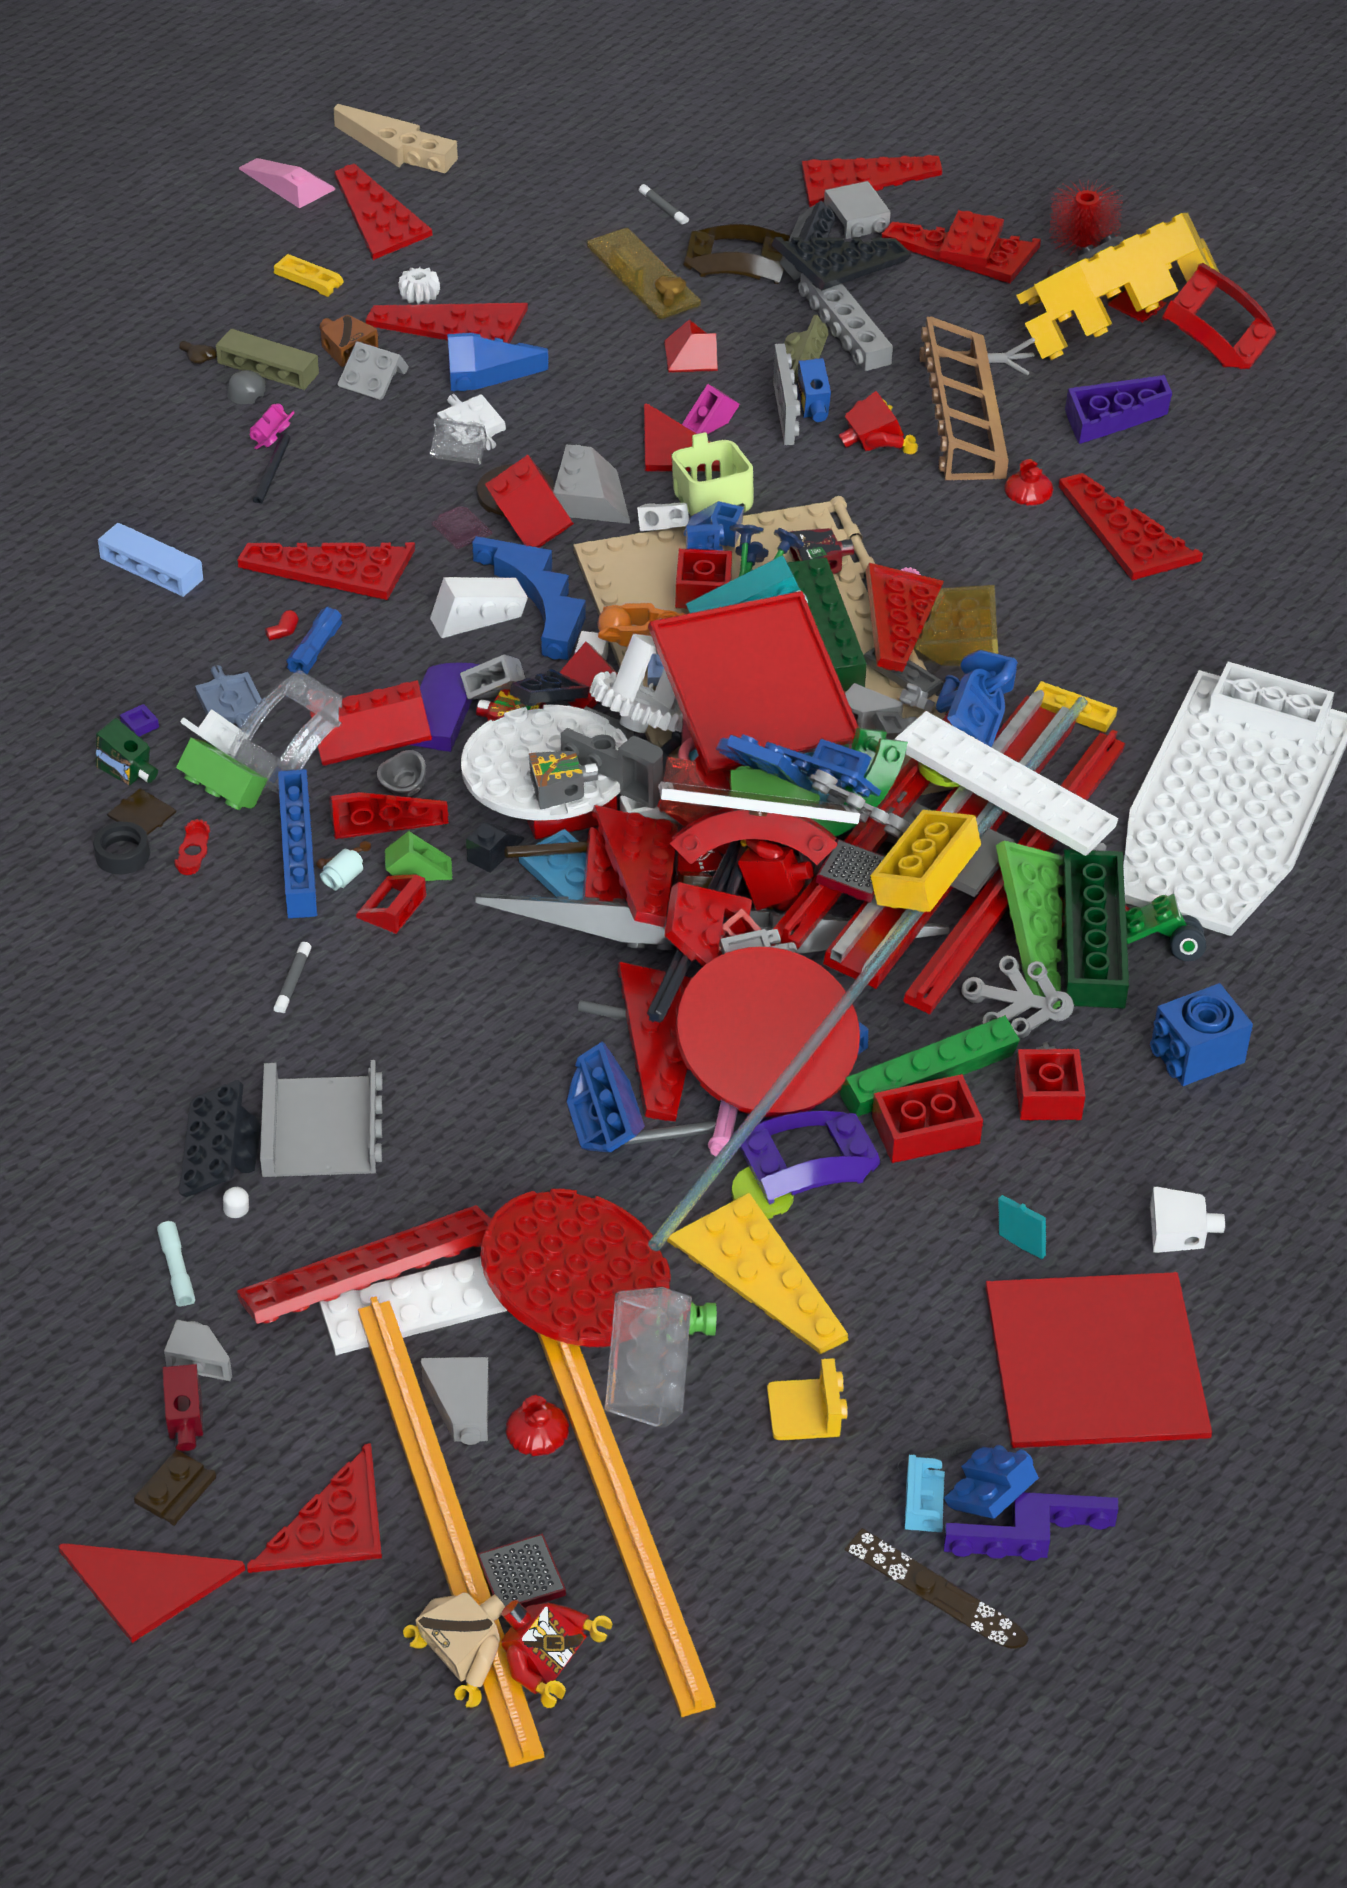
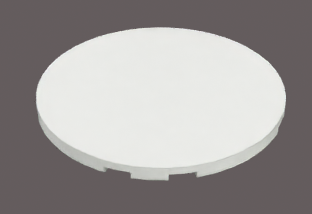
M543 705L544 709L527 710L524 707L506 712L504 717L496 721L489 720L471 735L464 746L461 756L462 777L467 789L479 802L494 811L515 818L559 820L593 811L594 805L603 806L620 792V784L598 773L597 781L584 782V797L582 799L540 810L530 778L529 753L561 751L560 733L566 728H570L589 738L601 734L609 735L616 741V750L627 741V738L619 728L616 729L610 725L608 719L591 711L564 705Z

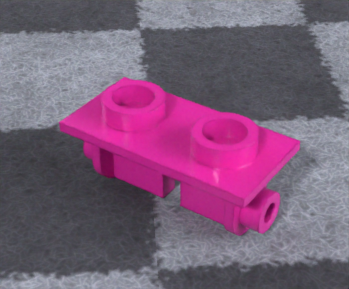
M272 404L250 428L249 435L251 439L258 442L254 449H258L263 445L266 448L272 445L278 439L276 436L277 432H283L290 425L288 420L295 412L292 411L287 415L281 404Z

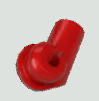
M287 610L282 614L278 625L265 628L269 641L292 635L298 624L297 613Z

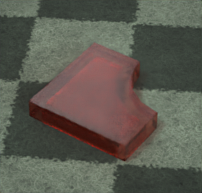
M667 757L663 782L709 787L698 775L695 761ZM661 799L659 811L698 818L718 810L719 806Z

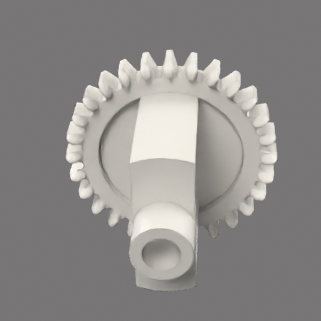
M633 634L617 677L615 672L611 674L607 671L604 673L600 672L594 677L589 692L592 693L591 696L596 698V701L602 702L603 706L611 707V711L620 712L621 719L619 723L627 729L645 733L649 724L653 728L658 726L664 731L668 729L672 732H675V730L682 732L683 715L665 669H663L655 691L653 690V683H650L648 687L643 686V679L652 654H658L652 636Z

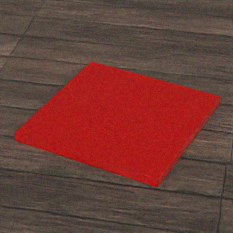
M802 591L654 620L648 624V629L706 775L744 766L716 750L720 738L729 739L730 735L741 738L742 734L757 740V744L765 747L766 742H770L802 754L814 752L820 739L838 745L853 743L856 728H859Z
M1178 1272L986 1281L985 1289L1012 1448L1211 1438L1212 1429Z

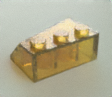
M995 585L941 588L931 609V616L923 627V634L917 640L916 650L944 666H961L962 659L965 656L978 650L998 654Z

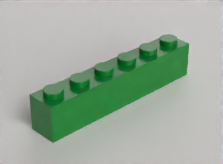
M1006 1015L846 1077L840 1096L849 1112L859 1117L873 1111L874 1093L968 1074L1013 1056L1020 1039Z

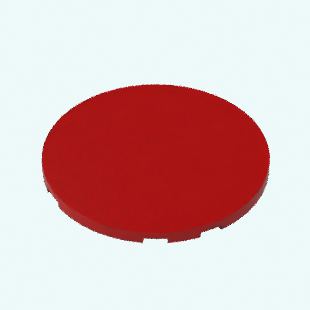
M759 946L737 949L707 963L696 973L686 987L676 1018V1037L682 1059L688 1070H691L693 1075L699 1080L700 1086L717 1100H723L737 1107L741 1112L757 1116L778 1117L807 1112L828 1098L830 1099L840 1090L846 1077L850 1075L859 1051L860 1030L857 1014L842 985L826 969L811 959L780 948Z
M551 1189L550 1192L541 1193L531 1191L519 1195L505 1203L494 1214L483 1236L481 1265L493 1294L507 1311L520 1322L544 1336L563 1343L585 1347H607L634 1340L651 1329L658 1321L670 1295V1268L667 1259L663 1258L662 1253L657 1247L659 1243L656 1238L632 1214L598 1196L590 1198L577 1194V1190Z

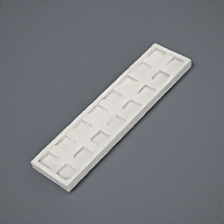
M927 711L895 738V740L908 742L906 755L1085 856L1116 827L1117 817Z

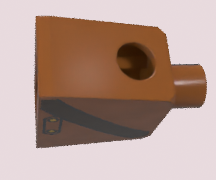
M345 315L335 321L325 318L320 323L322 347L342 367L347 364L356 341L378 348L377 329L350 315Z

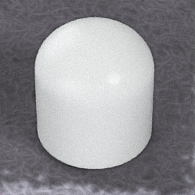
M241 1187L229 1188L223 1196L224 1213L228 1217L239 1218L248 1212V1193Z

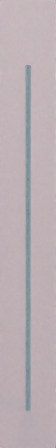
M1079 697L1025 767L1035 772L1088 704L1084 697ZM995 804L978 824L980 839L1004 811ZM910 910L651 1238L648 1245L652 1250H660L924 912Z

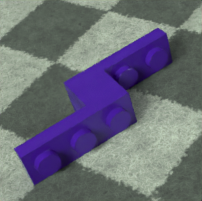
M1023 1492L1013 1501L1012 1527L946 1523L944 1552H952L960 1557L969 1556L972 1553L987 1554V1556L994 1559H1000L1006 1555L1021 1556L1029 1561L1038 1560L1041 1557L1047 1558L1050 1545V1523H1055L1057 1526L1064 1528L1071 1527L1074 1524L1090 1525V1527L1099 1530L1109 1526L1115 1527L1118 1514V1498Z

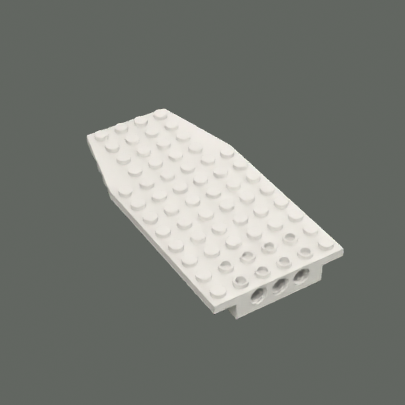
M1227 662L1221 676L1198 671L1129 812L1124 855L1125 903L1141 908L1151 904L1158 896L1174 894L1182 915L1195 917L1204 928L1229 936L1235 933L1293 869L1346 749L1347 713L1331 709L1334 692L1232 662Z

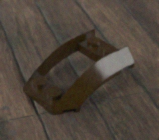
M746 224L720 225L692 231L683 265L690 270L691 268L696 269L701 273L700 277L726 273L760 280L762 276L774 280V284H779L784 270L780 264L782 254L771 244L775 237H782L784 241H789L790 236L764 227ZM744 239L763 244L760 256L742 252L712 254L711 252L714 240Z

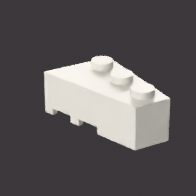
M444 577L430 619L440 637L445 638L519 618L522 616L528 597L516 578Z

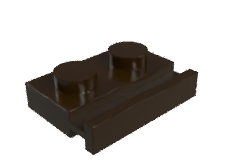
M176 1449L134 1497L135 1504L175 1526L216 1479V1472L212 1469L210 1471L205 1469L203 1464Z

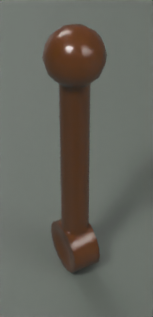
M363 841L359 847L351 850L357 853L369 851L371 843ZM335 856L328 859H318L316 862L317 868L323 869Z

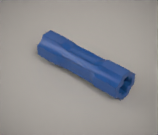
M325 607L317 615L307 635L294 648L286 660L288 663L287 668L290 672L301 675L308 674L317 661L320 651L327 641L335 635L342 624V615L336 609Z

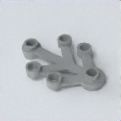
M817 769L815 775L811 774L809 778L813 782L812 788L825 795L829 794L826 799L827 802L844 804L846 802L860 813L859 821L865 823L868 817L878 823L886 825L884 831L896 838L904 834L910 825L903 818L865 803L866 800L862 797L835 786L838 780L822 770Z
M1012 956L1003 957L1000 960L999 967L1005 975L1009 976L1017 991L985 985L977 977L968 978L962 985V994L969 1002L980 1003L985 998L1013 1003L998 1013L988 1012L985 1014L983 1024L989 1022L992 1018H999L1006 1015L1008 1020H1011L1031 1007L1041 1009L1028 1019L1019 1017L1013 1020L1011 1025L1019 1038L1027 1037L1031 1030L1049 1019L1054 1021L1067 1019L1074 1009L1072 998L1065 992L1055 990L1047 976L1046 967L1039 961L1032 962L1028 966L1027 972L1033 981L1039 983L1046 997L1033 995L1019 971L1018 962ZM1007 963H1014V966L1010 970H1005V965ZM1036 968H1042V972L1039 975H1033V971ZM977 984V989L974 992L968 991L971 985ZM1056 1002H1062L1061 1008L1053 1009V1005ZM1019 1024H1026L1023 1031H1017Z

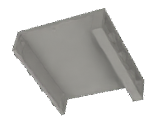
M371 1060V1068H368L369 1076L278 1079L277 1064L264 1063L260 1151L262 1177L376 1173V1162H382V1144H376V1138H382V1119H376V1114H382L383 1111L382 1096H377V1091H383L382 1072H376L375 1060Z

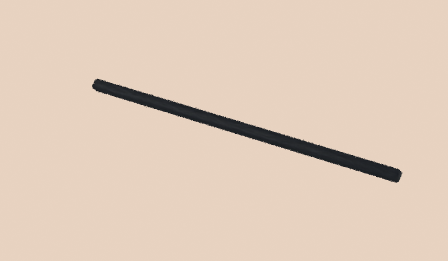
M741 840L730 842L708 889L725 892L738 852L742 846ZM679 949L647 1011L648 1019L651 1022L657 1021L660 1023L663 1021L692 962Z

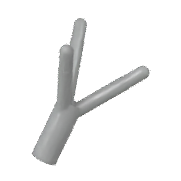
M1035 338L1023 342L1006 353H987L989 363H1006L1017 371L1029 375V371L1011 360L1034 356L1033 352L1015 353L1034 343Z

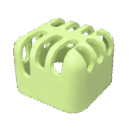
M704 432L692 435V447L677 450L672 454L674 493L681 503H687L690 516L718 501L733 505L743 503V513L749 511L753 506V466L734 442L719 440L708 443L707 433ZM715 460H719L720 478L712 479L711 465ZM700 464H705L706 481L699 482L697 481V467ZM686 467L691 468V476L685 470Z

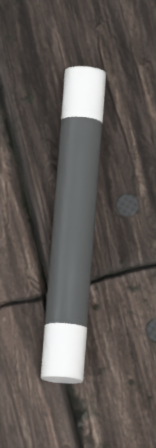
M645 184L640 186V193L680 224H685L689 221L687 216Z
M301 942L274 1006L275 1012L285 1013L311 950V945L307 942Z

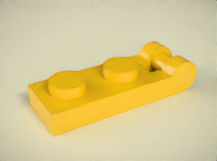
M289 254L274 265V274L317 290L319 294L327 297L333 293L334 288H339L343 284V278L338 273Z

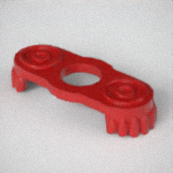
M202 819L191 820L185 826L186 835L184 842L179 847V858L174 860L178 872L183 875H192L198 872L202 859L207 854L210 828L209 824L206 821L203 822ZM189 846H198L201 848V852L191 856L185 853V849Z

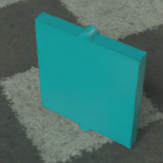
M1001 1195L998 1198L999 1235L1022 1250L1043 1259L1046 1256V1217L1028 1209L1023 1203L1019 1204Z

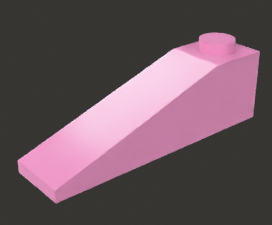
M256 158L239 167V170L298 208L335 190V187L321 178L297 166Z

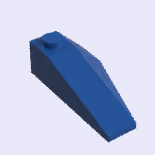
M476 333L447 334L451 391L476 390L548 370L547 348L524 343L514 345L505 343L500 338H495L494 340L481 338V334Z

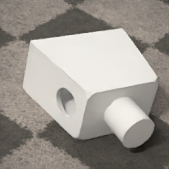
M1153 1187L1150 1203L1153 1252L1201 1249L1205 1246L1207 1232L1224 1233V1214L1206 1213V1202L1203 1195Z

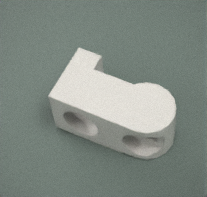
M687 503L644 504L637 508L640 531L687 526L689 522Z

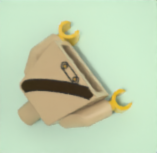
M468 1593L435 1598L430 1601L420 1616L415 1619L416 1626L408 1625L403 1630L404 1637L411 1638L415 1636L414 1640L410 1642V1647L424 1648L428 1644L461 1682L466 1680L467 1685L459 1686L454 1693L457 1700H463L467 1692H469V1700L466 1703V1707H476L480 1704L482 1694L477 1687L483 1685L499 1647L500 1636L494 1621L502 1616L501 1613L505 1606L495 1594L480 1606Z

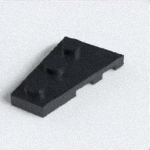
M550 669L547 671L546 676L539 673L535 676V679L526 678L512 683L510 695L520 699V703L524 705L536 706L539 702L555 704L559 700L575 702L578 698H588L590 687Z

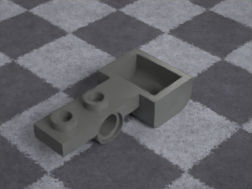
M566 728L560 733L561 751L576 752L580 765L596 763L598 773L620 784L619 794L652 809L658 805L661 799L658 785L661 781L663 782V751L659 746L633 736L616 750V741L609 735L601 734L589 738L570 728Z

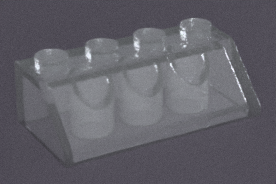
M664 1287L618 1291L615 1294L605 1411L661 1428H666L683 1413L692 1296Z

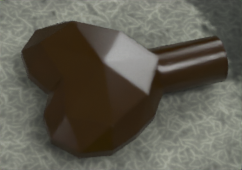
M182 341L179 345L181 350L187 352V356L192 363L202 364L217 357V351L212 346L193 345L186 341Z

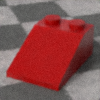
M526 455L485 484L497 505L526 546L540 548L574 524L544 475L529 455Z

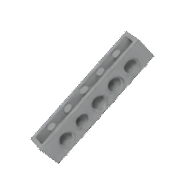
M801 273V281L798 284L800 295L808 299L811 309L816 310L820 314L821 321L828 324L832 335L840 339L843 349L851 353L855 364H859L864 371L892 364V344L844 285L839 284L821 291Z

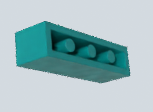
M782 555L698 597L686 605L689 612L694 613L794 593L800 590L785 557Z

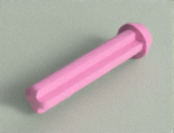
M721 1100L714 1135L708 1142L711 1154L719 1158L726 1157L733 1149L731 1139L738 1112L737 1107Z

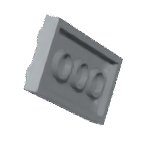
M775 344L773 385L784 445H794L795 436H799L798 420L796 421V416H800L797 385H792L794 384V369H791V354L786 353L785 344Z

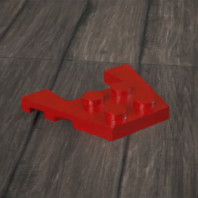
M678 882L671 888L664 936L691 961L696 959L704 967L707 963L718 957L724 916L730 919L742 908L750 916L752 900Z

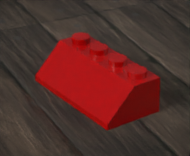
M418 680L309 706L323 766L432 740Z

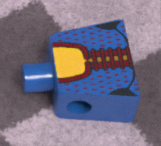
M824 359L799 361L796 385L797 399L800 401L803 417H813L815 422H822L828 417L831 397ZM812 381H814L815 389L810 385Z

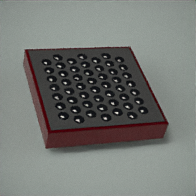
M838 839V845L830 852L818 872L816 883L851 895L858 900L871 903L875 894L870 875L885 856Z
M543 1533L477 1554L491 1596L495 1594L505 1607L514 1600H518L524 1608H527L530 1605L542 1604L566 1596L565 1586Z

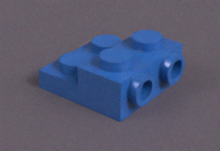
M996 1445L994 1448L982 1447L976 1450L971 1458L961 1466L966 1478L956 1483L954 1489L944 1499L953 1510L994 1519L1039 1478L1033 1466V1459L1022 1449L1013 1453L1008 1452L1001 1445Z

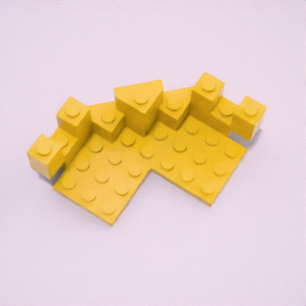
M1187 212L1173 217L1170 222H1162L1147 229L1143 234H1136L1120 242L1117 246L1104 249L1094 254L1095 256L1090 259L1085 258L1040 281L1016 296L1020 304L1028 303L1030 306L1043 303L1047 312L1026 322L1025 325L1031 337L1035 338L1034 343L1041 358L1049 357L1050 360H1053L1063 355L1062 350L1068 347L1056 319L1062 322L1072 317L1071 311L1074 310L1086 337L1093 334L1096 338L1108 332L1107 327L1112 324L1100 297L1106 295L1109 299L1121 292L1120 287L1125 286L1136 311L1145 309L1146 313L1160 307L1159 301L1178 292L1169 272V269L1172 268V262L1177 260L1187 282L1197 270L1198 264L1204 263L1217 272L1219 270L1204 239H1200Z

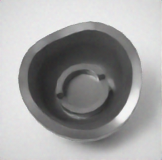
M405 750L383 762L378 767L377 777L380 783L394 795L408 797L417 793L424 785L426 764L420 753L414 750Z

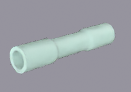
M172 1221L163 1222L157 1227L162 1251L166 1256L176 1305L181 1307L194 1304L195 1296L190 1277L186 1272L176 1224Z

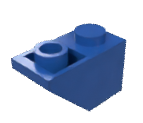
M718 501L691 516L687 526L710 524V515H716L718 524H722L724 529V540H720L719 544L735 547L740 533L731 531L730 526L742 524L744 507Z

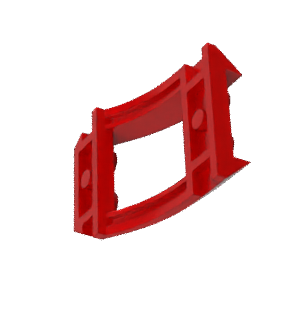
M1204 263L1198 264L1195 273L1176 298L1170 301L1162 316L1163 320H1170L1178 325L1181 331L1203 345L1225 368L1239 367V369H1250L1276 335V330L1263 308L1240 286ZM1216 287L1235 299L1255 318L1234 348L1214 328L1196 316V313Z

